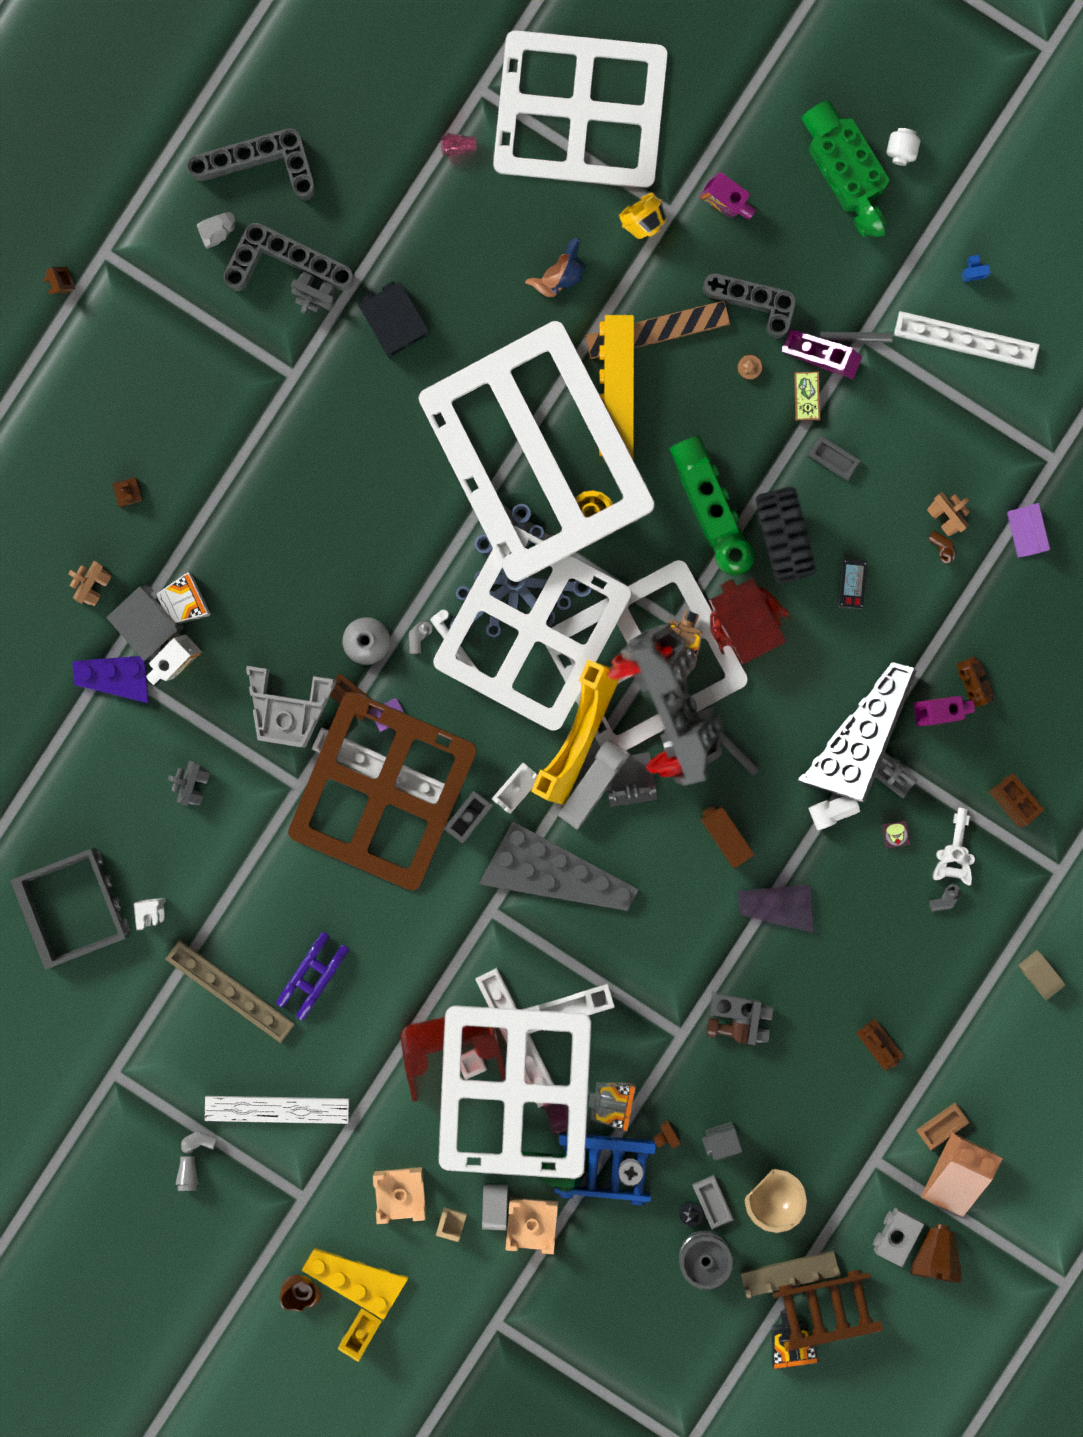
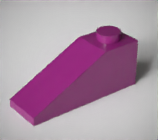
M790 330L782 352L851 379H854L862 356L851 347L795 330Z

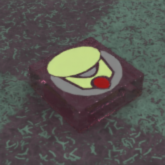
M906 821L882 825L886 849L910 845Z

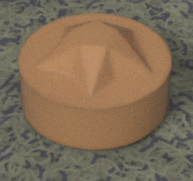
M753 355L743 357L738 364V373L746 380L757 378L762 371L761 361Z

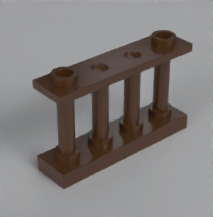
M861 1270L847 1272L848 1277L798 1288H793V1284L779 1287V1292L772 1293L773 1298L783 1296L792 1334L789 1335V1341L783 1342L785 1352L883 1331L881 1321L873 1322V1318L869 1316L861 1282L862 1279L870 1278V1273L862 1274ZM852 1282L860 1316L859 1326L850 1327V1323H847L838 1284ZM829 1287L838 1324L836 1325V1331L828 1332L827 1327L824 1328L815 1289ZM805 1291L815 1329L812 1330L813 1336L804 1337V1332L801 1333L792 1295Z

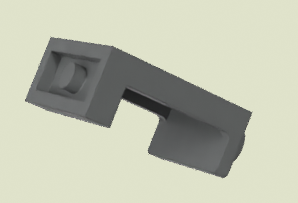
M148 584L138 587L106 617L143 661L150 658L154 659L173 638L182 636L179 632L184 629V626L182 624L177 625L151 595L153 589Z

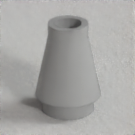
M180 1157L175 1185H178V1191H197L199 1180L195 1157Z

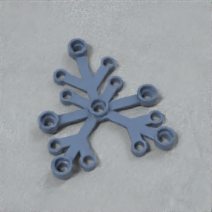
M518 504L512 510V518L516 522L515 526L525 531V523L529 521L531 511L527 505ZM519 510L526 512V516L522 519L517 517ZM539 525L532 526L529 534L532 535L533 529L538 528L541 530V535L536 538L541 539L544 535L543 528ZM483 534L476 538V550L481 554H487L489 557L493 547L487 535ZM483 540L489 542V547L487 549H482L480 547V543ZM528 540L526 547L530 545L532 542ZM502 567L501 572L503 575H498L494 584L502 586L496 591H489L490 595L501 601L509 593L508 605L517 610L518 595L520 594L531 609H533L537 600L527 587L543 589L548 579L525 578L517 586H513ZM478 571V572L475 574V576H474V580H475V581H476L477 576L480 574L481 571ZM575 580V582L568 581L563 591H573L579 597H586L590 594L592 588L587 586L585 592H580L577 587L581 582ZM461 586L456 590V596L459 600L465 601L467 596L465 598H461L459 596V591L461 589H466L469 594L471 589H468L466 586ZM561 593L557 600L558 608L567 610L571 606L570 598L563 595V593ZM562 598L568 600L569 604L567 607L559 605V601ZM483 611L478 612L477 615H476V617H475V619H474V621H475L476 619H478V618H479L482 614H484L485 612H483ZM553 611L549 615V622L546 623L548 627L553 625L555 621ZM491 615L489 625L486 628V632L490 637H497L501 632L499 620ZM455 618L451 621L450 628H451V626H452V624H453ZM491 626H497V634H490L489 628Z

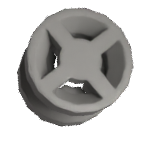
M633 1158L623 1160L619 1166L621 1181L627 1185H635L641 1181L643 1170L637 1160Z

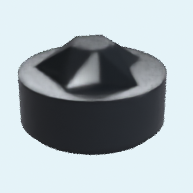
M693 1201L684 1203L679 1210L680 1220L686 1226H697L703 1219L701 1206Z

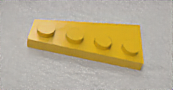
M314 1248L302 1268L303 1272L383 1320L408 1280L407 1276L397 1275L381 1268H374L365 1263L348 1260L342 1256Z

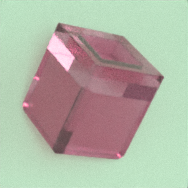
M543 1103L553 1135L568 1130L569 1106L567 1104Z

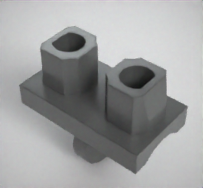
M303 272L298 280L293 279L291 283V293L298 296L295 303L302 306L301 313L305 315L309 309L318 312L319 307L330 311L333 306L335 286L323 281L319 290L312 288L315 277L307 272Z
M884 753L875 777L901 798H904L918 779Z
M189 761L186 772L184 769L178 768L176 776L169 775L167 780L174 782L171 791L177 793L179 791L176 802L188 806V804L200 805L203 792L193 790L195 781L206 784L210 772L200 767L198 763Z

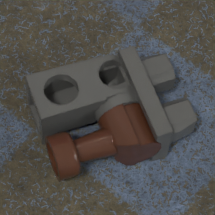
M712 991L709 1013L714 1016L733 1018L732 1025L719 1024L718 1019L709 1018L707 1037L715 1038L717 1034L733 1037L737 1042L755 1045L756 1042L769 1041L770 1029L758 1027L759 1018L772 1020V1006L763 1004L757 999Z

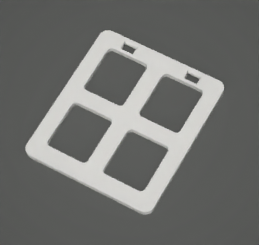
M511 31L506 37L493 162L494 169L500 174L638 188L652 186L655 180L667 62V50L665 47L657 44ZM525 50L575 55L577 57L573 97L568 99L521 94L519 92L523 52ZM596 57L646 62L648 64L644 104L639 106L592 101L590 92L594 59ZM510 58L518 60L517 72H509ZM519 113L569 118L571 123L566 161L558 162L514 157L513 144L516 116ZM590 120L640 125L642 131L638 167L628 169L585 164L584 151L587 123ZM503 132L511 133L510 146H501Z
M513 526L524 548L528 540L536 545L543 542L522 529ZM507 543L499 544L504 557L508 556L511 551ZM493 549L436 653L434 666L437 670L552 731L558 730L581 691L579 679L587 660L597 661L631 597V591L626 585L569 555L550 565L553 571L531 612L524 614L492 597L489 593L502 569V565ZM593 576L607 582L604 589L591 583ZM571 578L609 598V603L585 645L568 638L546 625L552 609L566 583ZM480 611L497 618L519 632L498 674L494 678L468 666L455 657L471 624ZM535 642H541L575 661V666L552 708H547L512 688V684Z
M678 560L628 586L631 591V597L616 624L628 644L632 638L641 634L628 610V606L671 582L677 584L690 610L699 614L694 628L703 631L702 638L707 640L725 673V677L722 680L691 696L696 702V711L698 712L743 688L747 683V675L687 564ZM609 598L557 624L552 629L569 638L599 621L609 603ZM546 645L566 682L575 666V661L569 658L572 664L564 668L558 657L562 653ZM628 676V677H625V678H620L619 681H618V683L624 681L625 679H627V678H629V677H631V676ZM581 691L575 700L578 706L580 702ZM657 714L626 732L615 735L603 716L602 721L607 730L601 734L597 730L595 738L600 747L607 740H612L624 750H628L665 730L660 715Z
M452 1006L446 1011L439 1164L443 1169L561 1178H578L582 1175L585 1158L591 1020L588 1015L573 1012ZM463 1026L503 1027L508 1030L506 1080L504 1082L464 1080L461 1078ZM529 1029L569 1031L572 1033L570 1085H543L525 1082L526 1037ZM460 1098L502 1100L505 1103L503 1152L501 1154L460 1152L457 1149ZM525 1102L558 1103L569 1106L567 1157L551 1158L524 1156L522 1154L523 1104ZM467 1157L481 1158L482 1166L466 1165ZM542 1162L556 1163V1170H541Z

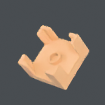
M422 1167L374 1172L373 1184L374 1188H376L377 1224L389 1223L392 1219L413 1218V1221L425 1220L426 1204Z
M510 1197L506 1250L518 1251V1248L541 1249L543 1254H554L558 1201Z

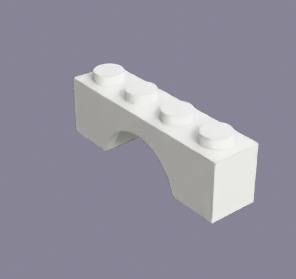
M608 984L523 1010L573 1012L591 1015L614 1008ZM529 1029V1030L527 1031V1034L533 1033V1032H536V1031H539V1030H537V1029Z

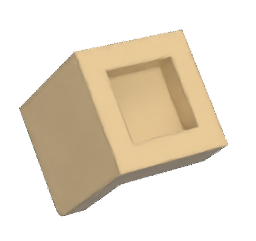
M444 1207L436 1236L459 1242L467 1214Z

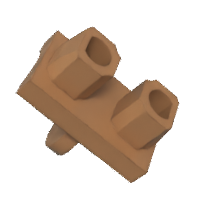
M942 491L934 498L935 501L928 507L927 511L934 519L943 512L946 513L950 519L941 527L947 536H950L958 531L962 532L969 526L958 510L964 516L968 515L970 511L965 504L970 500L966 497L961 501L954 494L950 498L955 504L954 506Z
M93 561L85 577L83 575L87 568L82 565L77 573L70 570L68 574L74 577L69 586L76 589L81 581L73 598L81 604L85 602L95 606L100 598V594L91 589L92 585L96 581L106 586L112 576L103 569L101 564Z

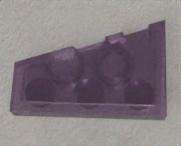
M810 885L738 890L740 915L814 933Z

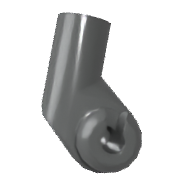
M950 884L940 899L929 900L931 912L953 908L961 894L959 887L955 884Z

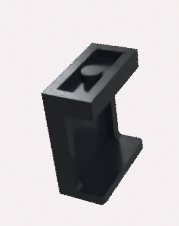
M394 281L385 285L382 288L383 291L379 294L374 295L372 293L361 300L362 303L358 305L388 359L430 335L401 282L395 284Z

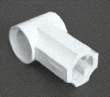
M844 796L832 801L827 800L808 808L817 830L834 825L838 820L860 812L857 800Z

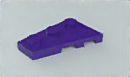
M140 656L73 661L74 685L149 703L146 660L143 661Z

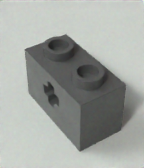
M474 790L444 829L461 843H464L493 804Z
M732 1122L705 1130L706 1137H702L707 1155L712 1154L714 1160L742 1152Z

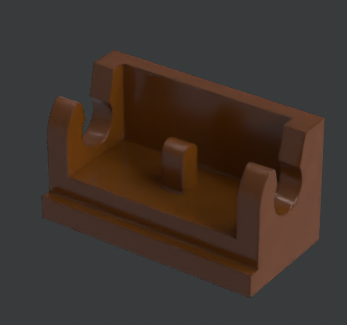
M1014 773L1004 777L998 785L988 791L1018 828L1028 825L1044 811L1043 807Z

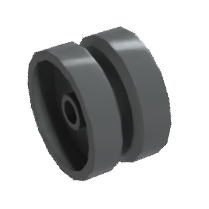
M699 1230L690 1234L682 1242L679 1249L680 1268L684 1278L691 1285L700 1289H713L721 1286L729 1278L732 1271L733 1258L727 1242L719 1234L709 1230ZM708 1257L709 1262L703 1263L702 1259Z

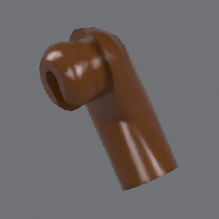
M933 530L928 541L938 546L941 562L945 564L951 563L955 558L952 540Z

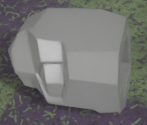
M232 213L219 214L197 224L207 249L219 245L234 230L236 220Z

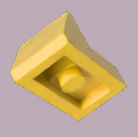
M361 1309L342 1338L338 1349L354 1360L359 1361L382 1321Z

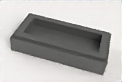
M821 435L807 456L847 482L861 461Z

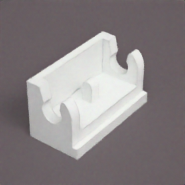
M523 762L492 800L511 814L531 791L538 774Z
M166 898L141 900L134 903L137 930L151 926V922L153 925H156L158 913L159 921H164V903H166Z

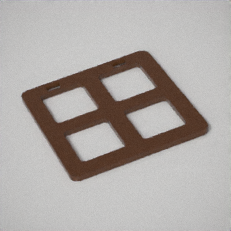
M348 692L342 698L288 829L289 837L296 842L403 888L416 890L422 883L474 760L477 748L469 740L357 692ZM369 705L383 711L380 718L367 713ZM355 714L365 716L396 731L395 738L377 778L370 777L337 762L338 753ZM438 735L452 740L449 747L436 742ZM415 739L455 756L453 766L436 803H431L398 789L395 785L412 742ZM328 779L363 792L369 797L350 843H346L310 826V821ZM388 804L419 816L428 822L413 861L408 868L374 855L368 850L384 809Z

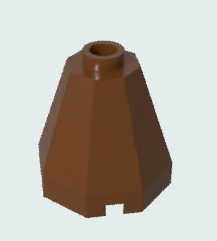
M936 1224L935 1228H929L911 1263V1275L953 1283L961 1282L962 1271L955 1232L949 1231L950 1226Z

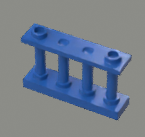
M560 1132L559 1145H563V1149H566L565 1154H567L568 1133ZM586 1134L585 1148L589 1151L586 1187L577 1186L573 1188V1191H559L558 1187H555V1193H559V1197L573 1198V1195L631 1200V1204L645 1205V1202H651L650 1193L644 1192L646 1160L649 1157V1153L655 1154V1141ZM602 1149L611 1150L613 1154L610 1189L596 1188L598 1158ZM626 1151L635 1152L637 1161L641 1164L643 1170V1177L638 1184H635L634 1191L620 1190L619 1166Z

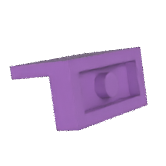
M1039 503L1007 512L1016 553L1019 558L1050 550Z

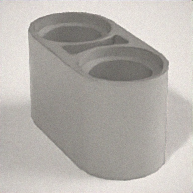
M484 1184L483 1230H506L508 1185Z

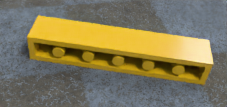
M605 315L604 321H600V336H604V345H600L599 358L604 360V369L599 371V384H604V394H599L633 460L634 315Z

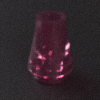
M452 133L442 135V155L451 157L476 151V137Z

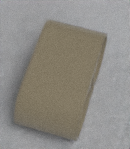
M1037 950L1018 965L1046 1001L1065 986L1062 979Z

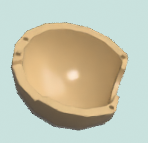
M774 1169L745 1197L747 1213L752 1221L763 1230L775 1233L788 1231L799 1224L805 1215L807 1204L805 1188L798 1178L789 1172Z

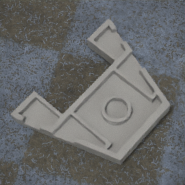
M247 666L246 671L251 684L249 687L250 696L253 697L255 709L253 714L257 739L296 747H306L337 680L313 676L310 701L267 694L270 669Z

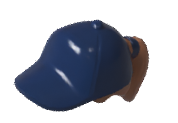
M578 238L572 239L567 245L565 254H562L558 262L545 272L542 279L530 278L525 283L532 285L537 291L547 297H554L562 288H569L580 282L585 270L584 262L577 256L581 240Z

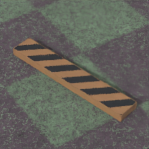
M720 301L634 323V349L730 325L725 302ZM600 332L585 335L590 359L599 358L600 345H604V336H600Z

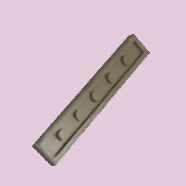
M182 940L177 942L165 960L279 1043L283 1042L296 1024Z

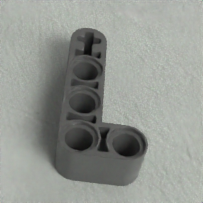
M710 274L706 277L703 284V292L706 297L770 313L766 326L768 335L773 339H780L786 335L795 307V298L791 292L720 274ZM713 281L717 282V287H720L716 288L715 291H711L710 285ZM725 284H729L726 295L722 294L724 291L722 288H724ZM733 287H740L744 295L742 297H734L731 294V289ZM762 292L766 295L767 301L758 303L754 299V295ZM780 298L787 299L790 307L787 309L780 308L777 300ZM775 321L781 322L784 325V330L782 332L774 331L772 323Z

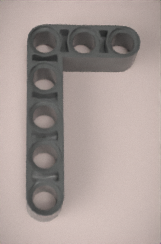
M292 128L194 155L187 163V169L195 180L206 181L284 158L296 196L306 201L312 199L316 193L303 141L299 133ZM295 137L297 139L296 144L291 147L286 146L285 141L287 138ZM269 143L274 145L272 152H262L264 145ZM249 150L251 156L248 159L242 160L239 158L242 151ZM220 157L228 158L225 166H217L216 163ZM295 160H302L304 162L302 168L298 170L292 168V163ZM197 164H205L203 172H194V167ZM305 182L310 184V189L307 192L302 193L298 191L300 184Z
M252 223L246 228L224 273V280L233 291L245 289L264 252L302 272L311 274L316 279L333 284L339 290H348L354 284V276L347 266L259 223ZM262 231L263 237L259 241H253L251 239L253 232ZM277 241H282L285 244L284 248L278 252L274 251L272 248L273 244ZM251 252L252 259L246 263L242 262V254ZM297 252L306 253V258L302 262L294 261V255ZM320 262H325L327 269L322 273L316 272V265ZM340 273H347L349 275L347 282H337L336 279ZM233 274H241L242 279L239 283H230V278Z

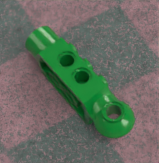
M823 101L801 117L813 137L808 151L843 209L856 212L857 217L854 218V223L863 237L867 235L873 237L885 236V219L878 207L871 206L870 203L882 195L889 182V178L852 118L841 119L831 101Z
M701 436L691 437L670 447L669 450L676 463L683 487L707 542L715 551L716 564L727 575L738 576L746 573L754 563V549L749 541L745 540L741 528H737L739 519L735 510H730L727 505L730 500L726 489L724 487L720 488L717 482L720 478L715 465L710 466L709 464L711 459ZM706 485L710 487L712 493L707 496L703 495L700 492V487ZM712 507L718 508L721 511V516L718 518L711 516L709 509ZM737 549L741 552L742 558L739 562L730 560L729 552L731 550Z

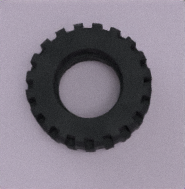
M789 486L759 494L756 497V503L776 582L785 583L813 576L816 572V567L796 488Z

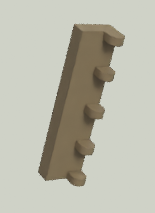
M833 1250L740 1272L747 1298L767 1292L773 1293L772 1291L779 1290V1287L793 1284L794 1288L805 1283L819 1282V1280L831 1277H840Z

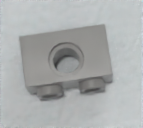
M895 1207L893 1212L889 1211L884 1220L886 1226L882 1233L879 1232L876 1235L873 1246H875L874 1251L877 1255L902 1267L924 1224L920 1219ZM897 1230L901 1231L902 1238L898 1241H892L891 1234Z

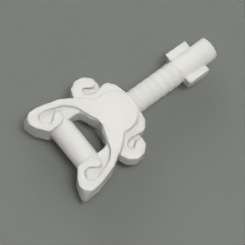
M958 808V813L954 814L953 823H956L953 845H947L945 850L937 851L936 856L940 862L933 872L934 880H940L947 876L960 878L966 885H971L972 876L969 865L974 863L975 857L972 854H968L967 848L962 847L965 825L969 824L970 818L967 815L968 809ZM956 861L962 865V869L946 867L949 862Z

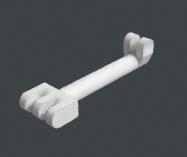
M441 610L430 621L445 639L449 629L444 622L449 619L450 615L446 610ZM460 646L455 654L457 658L478 670Z

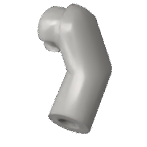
M419 622L410 630V654L421 653V641L431 634L433 630L429 622Z
M194 1132L182 1140L181 1150L186 1154H190L201 1145L213 1150L217 1138L202 1132Z

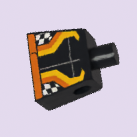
M786 1310L780 1311L782 1324L772 1325L771 1364L773 1370L819 1363L814 1346L785 1352L783 1342L789 1341V1335L792 1334ZM799 1321L801 1333L804 1332V1337L810 1336L806 1322Z

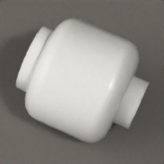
M898 128V131L891 133L886 153L893 159L892 162L894 164L906 166L907 162L916 160L921 142L920 138L916 135V131Z

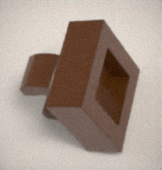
M52 267L46 270L47 276L43 280L51 284L52 289L48 290L49 294L69 293L76 289L68 267Z
M136 477L113 483L119 507L143 501Z
M669 1120L661 1123L660 1128L663 1132L653 1137L658 1148L669 1142L672 1149L680 1145V1140Z

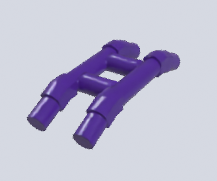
M321 932L276 1001L278 1006L284 1007L297 987L308 993V997L296 1014L299 1020L306 1018L350 951L348 947L341 945L328 966L318 961L316 957L330 938L325 932ZM310 967L322 974L315 986L302 979Z

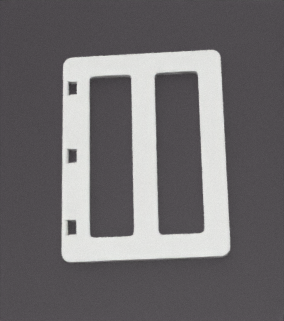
M558 321L548 323L424 389L419 395V402L507 577L511 581L518 582L642 518L654 509V501L564 326ZM544 352H549L553 357L623 494V499L620 502L589 518L583 516L511 374L514 368ZM484 384L491 386L562 526L560 533L530 549L524 548L452 405L454 400ZM439 413L442 414L446 422L440 428L434 418V415ZM474 477L479 487L473 492L466 480ZM505 542L511 551V554L504 557L499 547V544Z

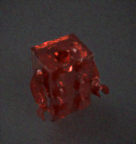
M753 578L737 586L733 579L723 583L720 586L724 593L708 601L712 609L709 616L710 632L718 644L720 653L724 655L723 648L730 646L741 665L786 642L778 625H782L779 620L781 617H787L790 621L788 611L765 588H758Z

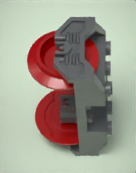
M670 623L648 629L632 638L627 644L628 646L621 651V654L613 659V667L607 672V677L609 679H620L633 675L641 692L650 691L665 727L664 734L660 735L665 751L652 758L647 763L646 769L651 773H659L662 777L673 776L675 783L685 786L706 780L709 776L706 767L722 755L723 720L721 715L717 714L714 707L696 711L697 705L694 698L690 697L686 677L696 665V654L692 648L690 649L688 642L672 629Z

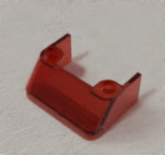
M445 1016L407 1025L401 1032L400 1039L404 1067L413 1102L418 1101L420 1096L415 1077L426 1072L429 1064L427 1054L444 1050ZM463 1026L462 1045L473 1043L475 1052L483 1059L497 1057L502 1081L506 1080V1065L497 1027Z

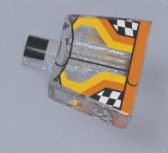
M596 1083L595 1093L588 1092L587 1107L592 1108L591 1119L628 1132L636 1088L635 1083Z

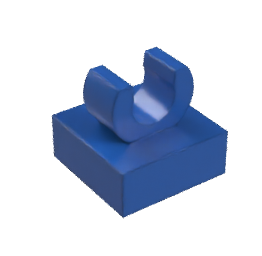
M979 255L969 256V259H967L968 268L962 272L963 282L987 278L990 275L989 265L981 266Z

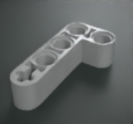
M607 740L596 754V760L565 803L558 817L578 830L630 756V753L612 740Z

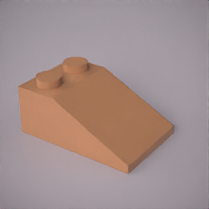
M951 1133L921 1198L963 1217L992 1181L1003 1158L985 1147L955 1133Z

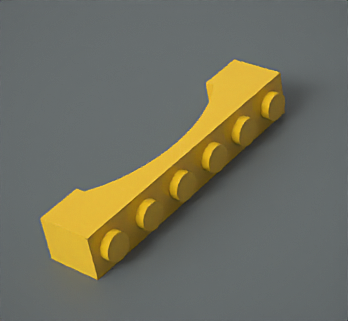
M589 659L587 660L579 682H581V696L572 728L555 758L544 770L540 769L531 792L555 803L565 805L619 681V679H609L607 677V672L611 669L610 667Z

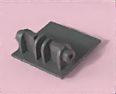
M650 752L630 755L607 788L610 807L657 800L653 773L648 772L646 769L647 763L651 760Z

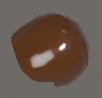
M293 1274L283 1281L279 1300L284 1310L302 1312L306 1307L311 1308L317 1305L322 1297V1293L312 1279L304 1275Z

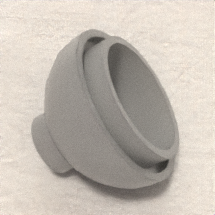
M370 617L359 618L351 622L345 629L342 639L343 648L346 655L352 661L362 665H372L382 660L387 654L390 647V635L387 628L380 621ZM363 636L369 637L370 642L368 645H362L361 638Z

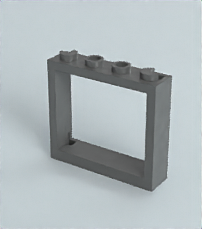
M95 848L10 880L45 969L129 937V923L126 918L122 919L119 911L122 909L118 896H114L112 893V879L108 873L105 874L102 867L104 865L103 856L100 851L96 852ZM89 858L118 933L56 957L27 882Z

